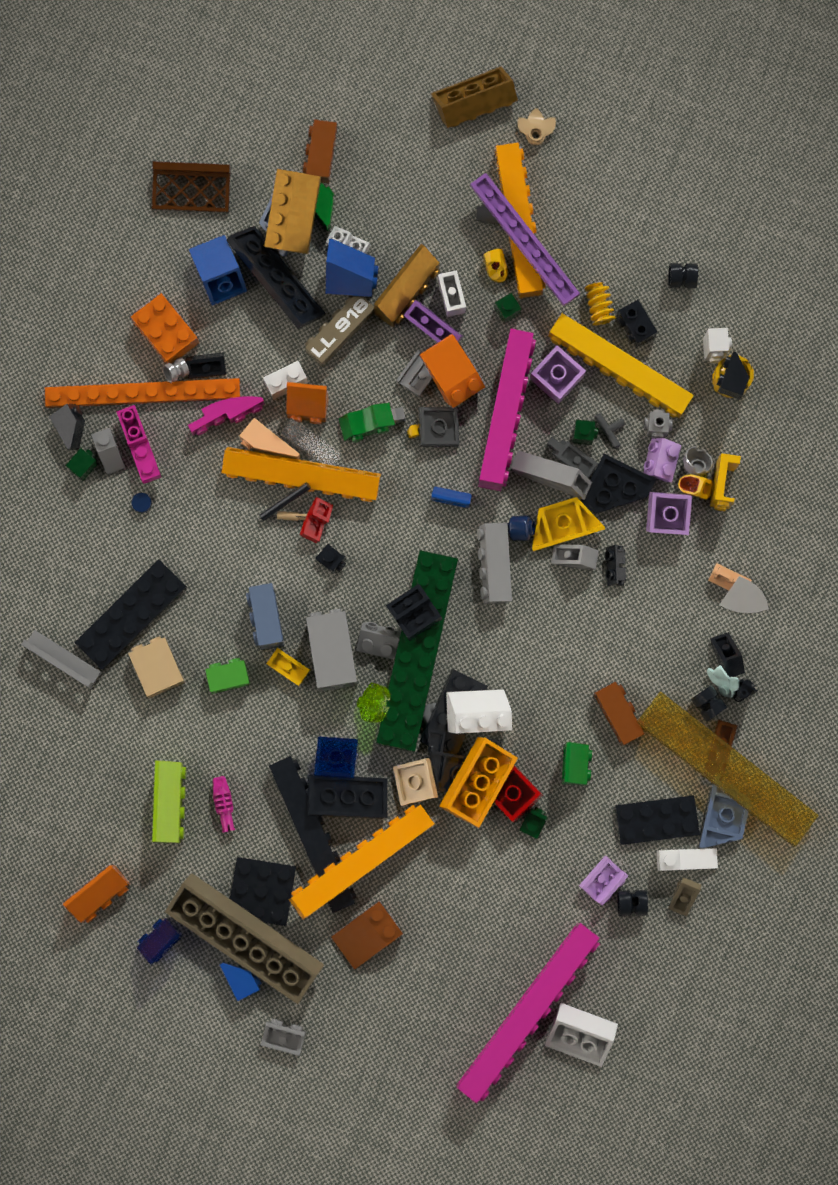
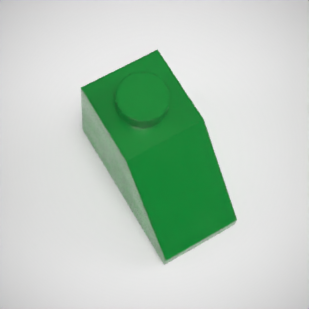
M321 183L315 217L328 232L331 228L334 208L333 196L335 195L329 186L325 187Z

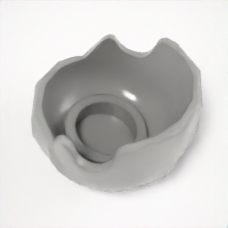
M692 446L686 451L683 465L687 473L702 477L711 471L713 461L705 449L698 450L696 446Z

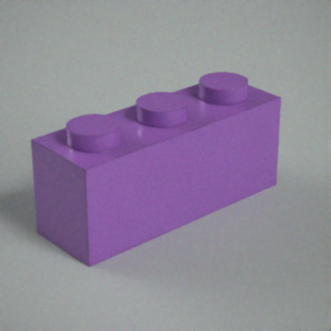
M417 300L413 302L404 314V317L436 342H440L451 334L454 335L458 343L464 337Z

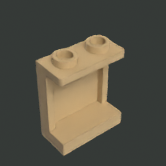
M161 636L150 640L151 644L144 647L142 644L131 649L132 652L128 653L148 698H152L185 683L165 637L161 639Z

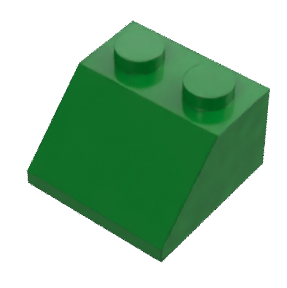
M566 742L564 744L562 784L586 786L587 781H591V770H588V762L592 761V750H589V745Z

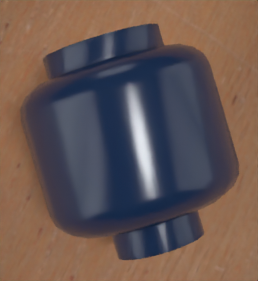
M512 516L509 523H507L508 535L512 541H528L535 534V524L529 516Z

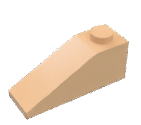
M255 418L239 435L242 440L241 444L248 450L252 448L255 452L294 459L301 458L296 450Z

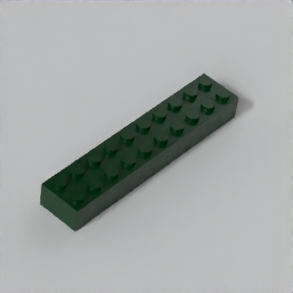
M422 550L419 551L411 588L420 584L430 598L431 603L441 615L442 620L410 641L401 630L376 745L412 753L416 751L458 558Z

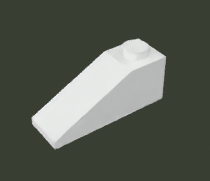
M717 848L657 851L658 871L718 868Z

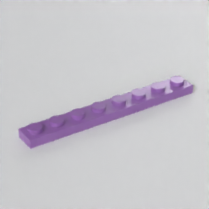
M487 173L472 182L470 187L561 304L566 306L580 295L579 291Z

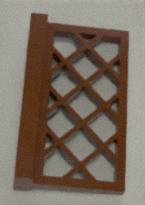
M153 161L152 210L229 213L230 165ZM158 175H166L170 180L163 188L157 183ZM179 176H185L190 181L182 189L174 182ZM198 177H204L209 182L201 190L194 183ZM217 178H226V185L219 191L213 182ZM173 183L180 191L171 198L164 190ZM192 184L199 192L190 199L183 191ZM212 185L218 193L209 200L203 191ZM163 192L169 201L165 205H156L157 197ZM181 193L189 200L184 206H178L174 202ZM200 194L208 201L203 207H197L193 202ZM221 195L225 199V208H217L212 202Z

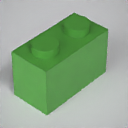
M235 658L229 660V664L221 665V663H214L209 665V668L205 669L211 694L249 686L250 680L245 661Z

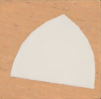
M741 576L737 578L719 604L726 609L740 613H756L769 609L763 592L754 583Z

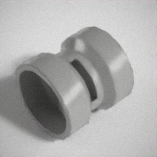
M178 358L174 363H167L162 366L164 376L170 383L177 381L178 377L184 378L189 375V368L183 358Z

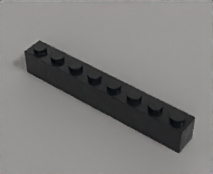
M289 756L269 765V768L315 874L321 877L326 873L324 871L326 867L332 863L337 865L341 860L337 851H332L330 847L333 841L329 832L324 833L322 826L325 823L322 816H307L308 794L306 789H308V784L305 777L300 778L298 771L301 768L297 759L293 760ZM353 887L346 888L328 901L332 913L355 904L354 899H357Z

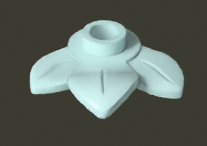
M721 665L715 670L707 669L710 680L718 686L720 694L729 698L733 697L736 693L735 691L740 688L739 679L737 677H729Z

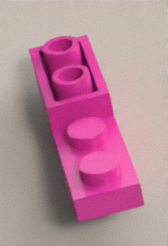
M254 396L221 400L202 408L204 417L189 424L188 427L193 436L196 434L199 436L207 432V428L210 426L222 424L225 418H228L231 424L233 422L239 423L251 412L255 414L261 411L265 403L262 397Z
M135 405L117 411L142 483L146 484L162 478Z

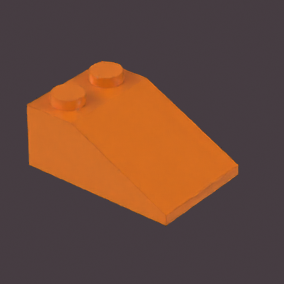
M453 334L420 354L445 402L452 408L485 388L477 370Z
M287 382V418H290V421L293 422L309 420L312 424L326 422L328 408L327 386Z

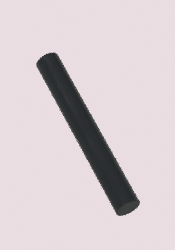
M306 482L261 513V519L265 521L310 490V485Z

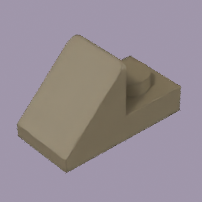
M683 877L677 883L668 909L687 917L702 885Z

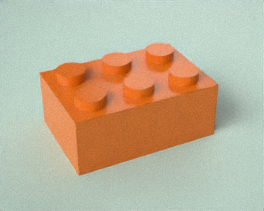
M162 293L131 316L133 323L166 364L174 363L176 359L181 358L199 344L197 336Z

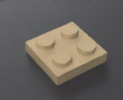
M430 758L393 767L401 806L438 798Z

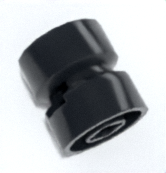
M681 263L669 264V288H680L682 285L687 289L697 288V263H688L684 267Z
M712 685L690 699L696 708H701L700 714L706 722L728 708L722 698H717L718 693Z
M629 890L618 891V916H631L632 913L635 916H647V890H635L633 893ZM632 900L636 901V906H633Z

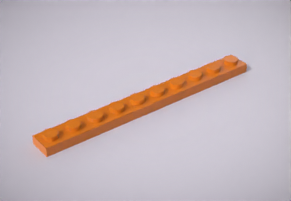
M239 378L175 381L172 383L148 382L45 387L46 408H58L66 404H76L80 407L225 400L241 397Z

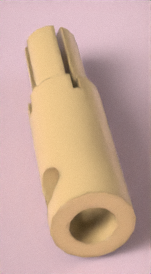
M277 512V520L299 521L305 520L303 517L307 516V514H300L299 512Z

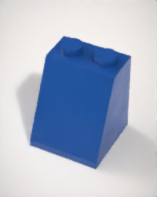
M225 235L189 249L212 306L247 292L240 268L226 241Z
M329 239L326 260V294L372 297L373 289H377L379 267L375 266V258L339 241Z

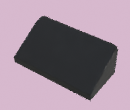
M224 352L185 357V362L189 368L188 379L227 375Z

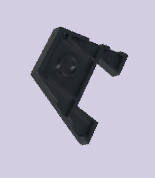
M426 729L429 757L436 789L438 792L447 793L467 756L443 753L445 732ZM487 738L496 745L500 746L501 740Z

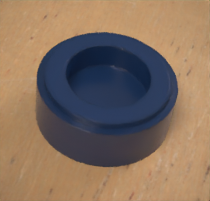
M138 493L132 498L131 504L136 512L146 513L150 510L152 501L147 494Z

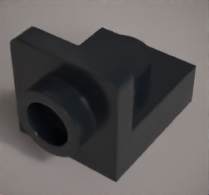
M329 544L315 558L333 574L336 571L340 572L346 565L344 562L346 556L341 555Z

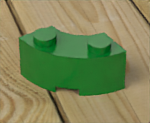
M390 403L374 404L362 410L346 413L339 418L344 441L352 440L353 443L364 440L363 437L376 433L385 434L389 432L388 428L395 425Z

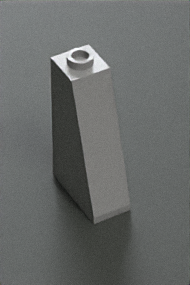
M519 450L511 462V469L517 475L585 500L592 483L578 468Z

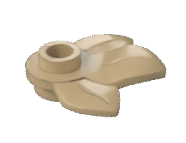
M537 108L529 114L528 119L518 118L519 131L526 135L527 141L532 145L542 144L545 136L552 134L556 126L554 117L544 120L542 113ZM533 134H538V135H539V138H538V139H534V138L532 137V135H533Z

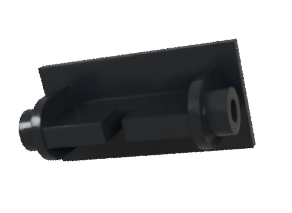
M615 544L606 547L605 552L607 566L605 578L607 586L615 584L623 586L626 581V568L619 567V564H625V550L623 546Z
M743 679L739 680L740 688L735 691L733 699L736 702H741L748 698L749 695L752 696L757 693L756 685L748 679H745V681Z

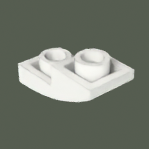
M334 226L326 241V244L329 245V239H334L367 254L371 247L369 242L353 236L351 232Z

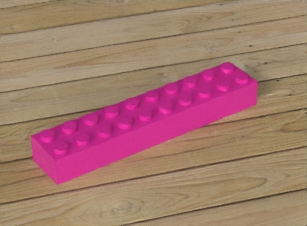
M576 923L456 1084L457 1089L475 1103H478L479 1100L484 1101L489 1094V1086L491 1084L495 1085L502 1076L501 1070L504 1067L508 1068L513 1062L514 1058L512 1055L516 1050L520 1052L526 1044L524 1039L527 1035L530 1034L532 1036L539 1026L536 1024L541 1017L544 1019L551 1010L549 1008L550 1004L560 999L563 994L561 990L564 985L569 986L575 978L573 973L577 968L581 970L587 962L585 957L588 953H593L600 944L597 942L599 940L597 935L581 923Z

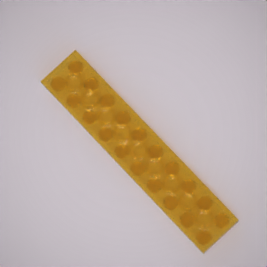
M661 691L637 720L641 728L793 847L797 846L819 816Z

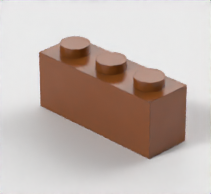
M314 119L313 126L309 127L308 137H311V143L306 146L308 162H304L303 173L320 176L321 183L329 184L337 135V122Z
M614 682L593 694L621 746L644 735L643 730H645L642 721L640 719L637 720L633 714L636 712L631 702L627 703L624 697L626 692L621 684L618 685L617 682Z

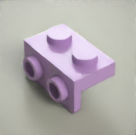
M653 438L648 447L649 451L644 463L643 473L665 482H672L681 445L665 438Z
M604 856L579 886L600 905H604L611 899L612 894L625 883L628 875L608 857Z

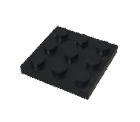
M237 857L230 900L264 923L287 926L291 903L289 899L292 897L291 893L293 891L297 866Z

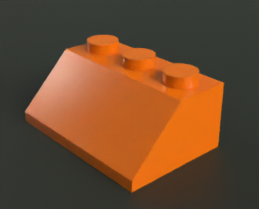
M110 865L65 901L63 905L80 923L85 921L89 923L97 916L95 913L101 908L105 910L113 903L111 900L115 896L121 897L128 891L127 887L130 883L115 865Z

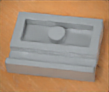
M418 349L396 382L420 398L433 378L420 357L422 352Z

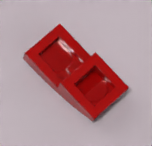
M316 497L307 513L300 536L314 543L320 542L324 524L329 523L333 505Z

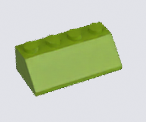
M155 760L152 842L181 843V839H184V827H181V819H185V807H182V799L186 797V787H182L183 779H186V767H183L182 762Z

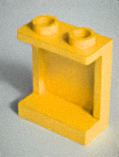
M721 453L716 460L713 478L714 488L711 494L710 506L714 507L717 511H726L735 502V498L724 497L727 470L735 471L740 464L741 456Z

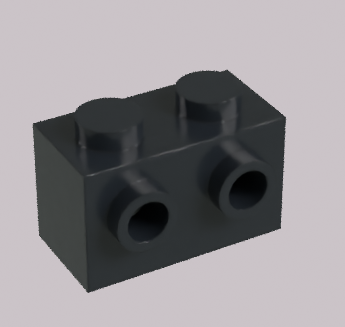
M639 300L618 310L616 321L620 328L623 327L625 329L628 342L634 344L635 348L656 337L658 332Z

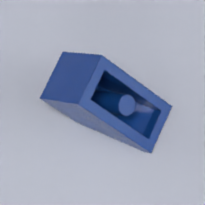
M225 962L220 964L237 1001L260 990L259 985L262 984L260 978L255 974L253 975L249 970Z

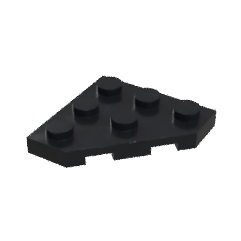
M603 454L590 480L592 483L586 498L580 501L592 514L596 515L647 498L656 479L607 454Z

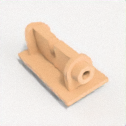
M716 563L708 581L729 591L739 576L749 581L752 580Z

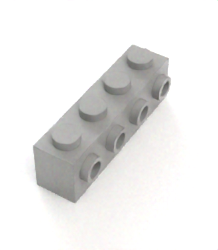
M484 523L477 530V539L480 540L478 558L481 560L479 576L482 579L483 586L480 591L481 598L484 604L509 603L512 601L508 526L507 523Z

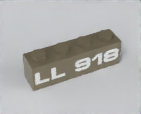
M351 295L345 301L346 305L334 312L332 315L333 319L329 323L325 322L319 328V333L316 337H310L305 343L306 353L322 368L373 316L374 306L363 296Z

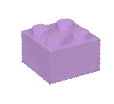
M556 346L530 375V380L559 404L585 376L586 370L559 346Z
M649 492L646 531L689 535L692 496L688 494Z

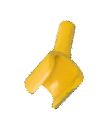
M419 424L411 425L407 430L410 439L419 436Z

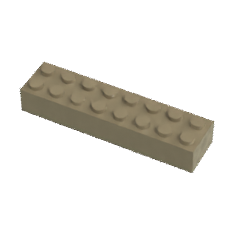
M193 873L182 883L165 911L169 916L296 1004L301 1001L324 966L322 962Z

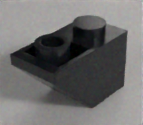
M733 351L730 357H726L723 367L726 368L724 375L720 374L716 385L720 386L719 393L740 400L745 391L749 376L738 354Z

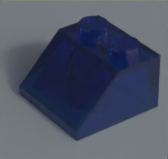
M318 736L314 776L355 778L359 754L358 739Z
M160 918L152 926L154 930L149 935L145 933L138 940L140 944L136 948L151 965L156 964L184 936L168 918L164 920Z

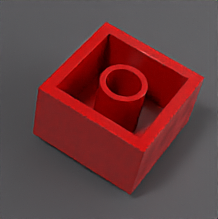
M514 765L494 803L515 823L543 794Z

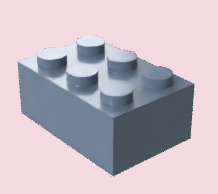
M273 584L249 587V593H246L249 608L252 607L253 610L249 615L252 626L256 627V632H253L254 643L261 650L283 647L284 640Z

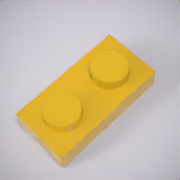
M279 648L275 650L266 665L297 686L301 685L310 672V669Z

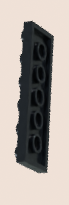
M255 226L232 234L227 238L226 241L238 254L297 329L323 318L326 313L273 248L264 247L266 239Z
M158 559L74 643L103 671L187 586Z

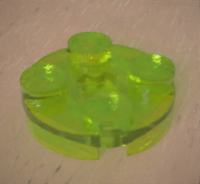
M370 683L363 695L358 698L357 707L363 721L379 723L386 716L389 707H386L387 700L390 701V693L386 686Z

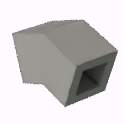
M403 407L391 409L395 423L406 421Z

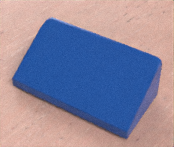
M434 487L431 500L469 508L472 495Z

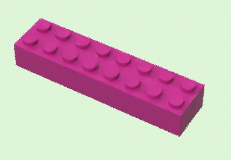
M510 329L478 487L500 492L502 486L506 487L509 471L505 470L506 467L510 468L513 453L509 451L514 449L517 434L513 433V431L518 430L521 417L517 412H521L525 396H522L521 393H525L528 383V377H525V374L529 375L532 358H529V356H533L536 340L533 339L534 333Z

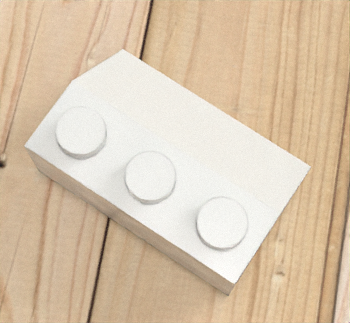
M504 689L447 692L448 732L457 734L512 730V710Z
M560 1003L545 1046L602 1067L614 1042L618 1024Z

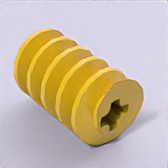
M602 282L587 285L584 289L588 292L586 298L590 299L588 306L591 307L589 312L593 314L591 316V320L594 321L592 325H604L614 320L616 316L609 315L614 309L608 308L613 302L606 300L611 297L610 293H605L609 286H603Z

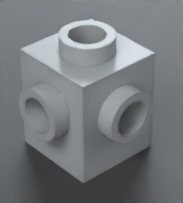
M659 409L650 412L648 417L644 419V429H647L646 436H652L655 439L666 437L668 432L672 431L673 420L669 419L670 413H665L664 410ZM656 421L663 422V424L658 425Z

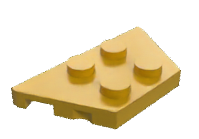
M577 497L550 504L538 510L532 550L536 551L605 530V526Z

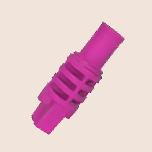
M225 776L213 778V799L216 813L220 815L222 832H228V828L229 831L235 830L232 818L234 808Z

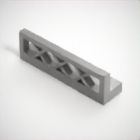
M34 630L28 641L24 640L21 644L90 689H92L102 673L36 630Z

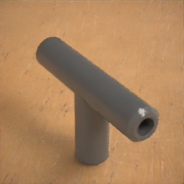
M600 413L595 415V420L613 448L617 449L620 447L621 444L613 432L624 426L625 421L621 418L608 426Z

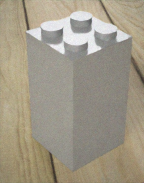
M341 609L330 610V614L324 615L321 612L311 613L310 617H306L319 692L358 686L346 611L341 612Z

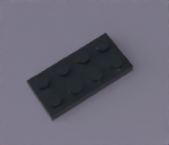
M452 669L419 742L428 745L426 729L444 731L445 738L442 752L458 755L467 733L455 734L448 732L447 692L487 690L488 686Z
M308 775L307 816L387 818L388 778Z
M694 795L615 805L620 845L700 835Z

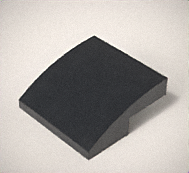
M417 584L386 605L409 641L442 620L441 615L431 603L430 598L420 584Z

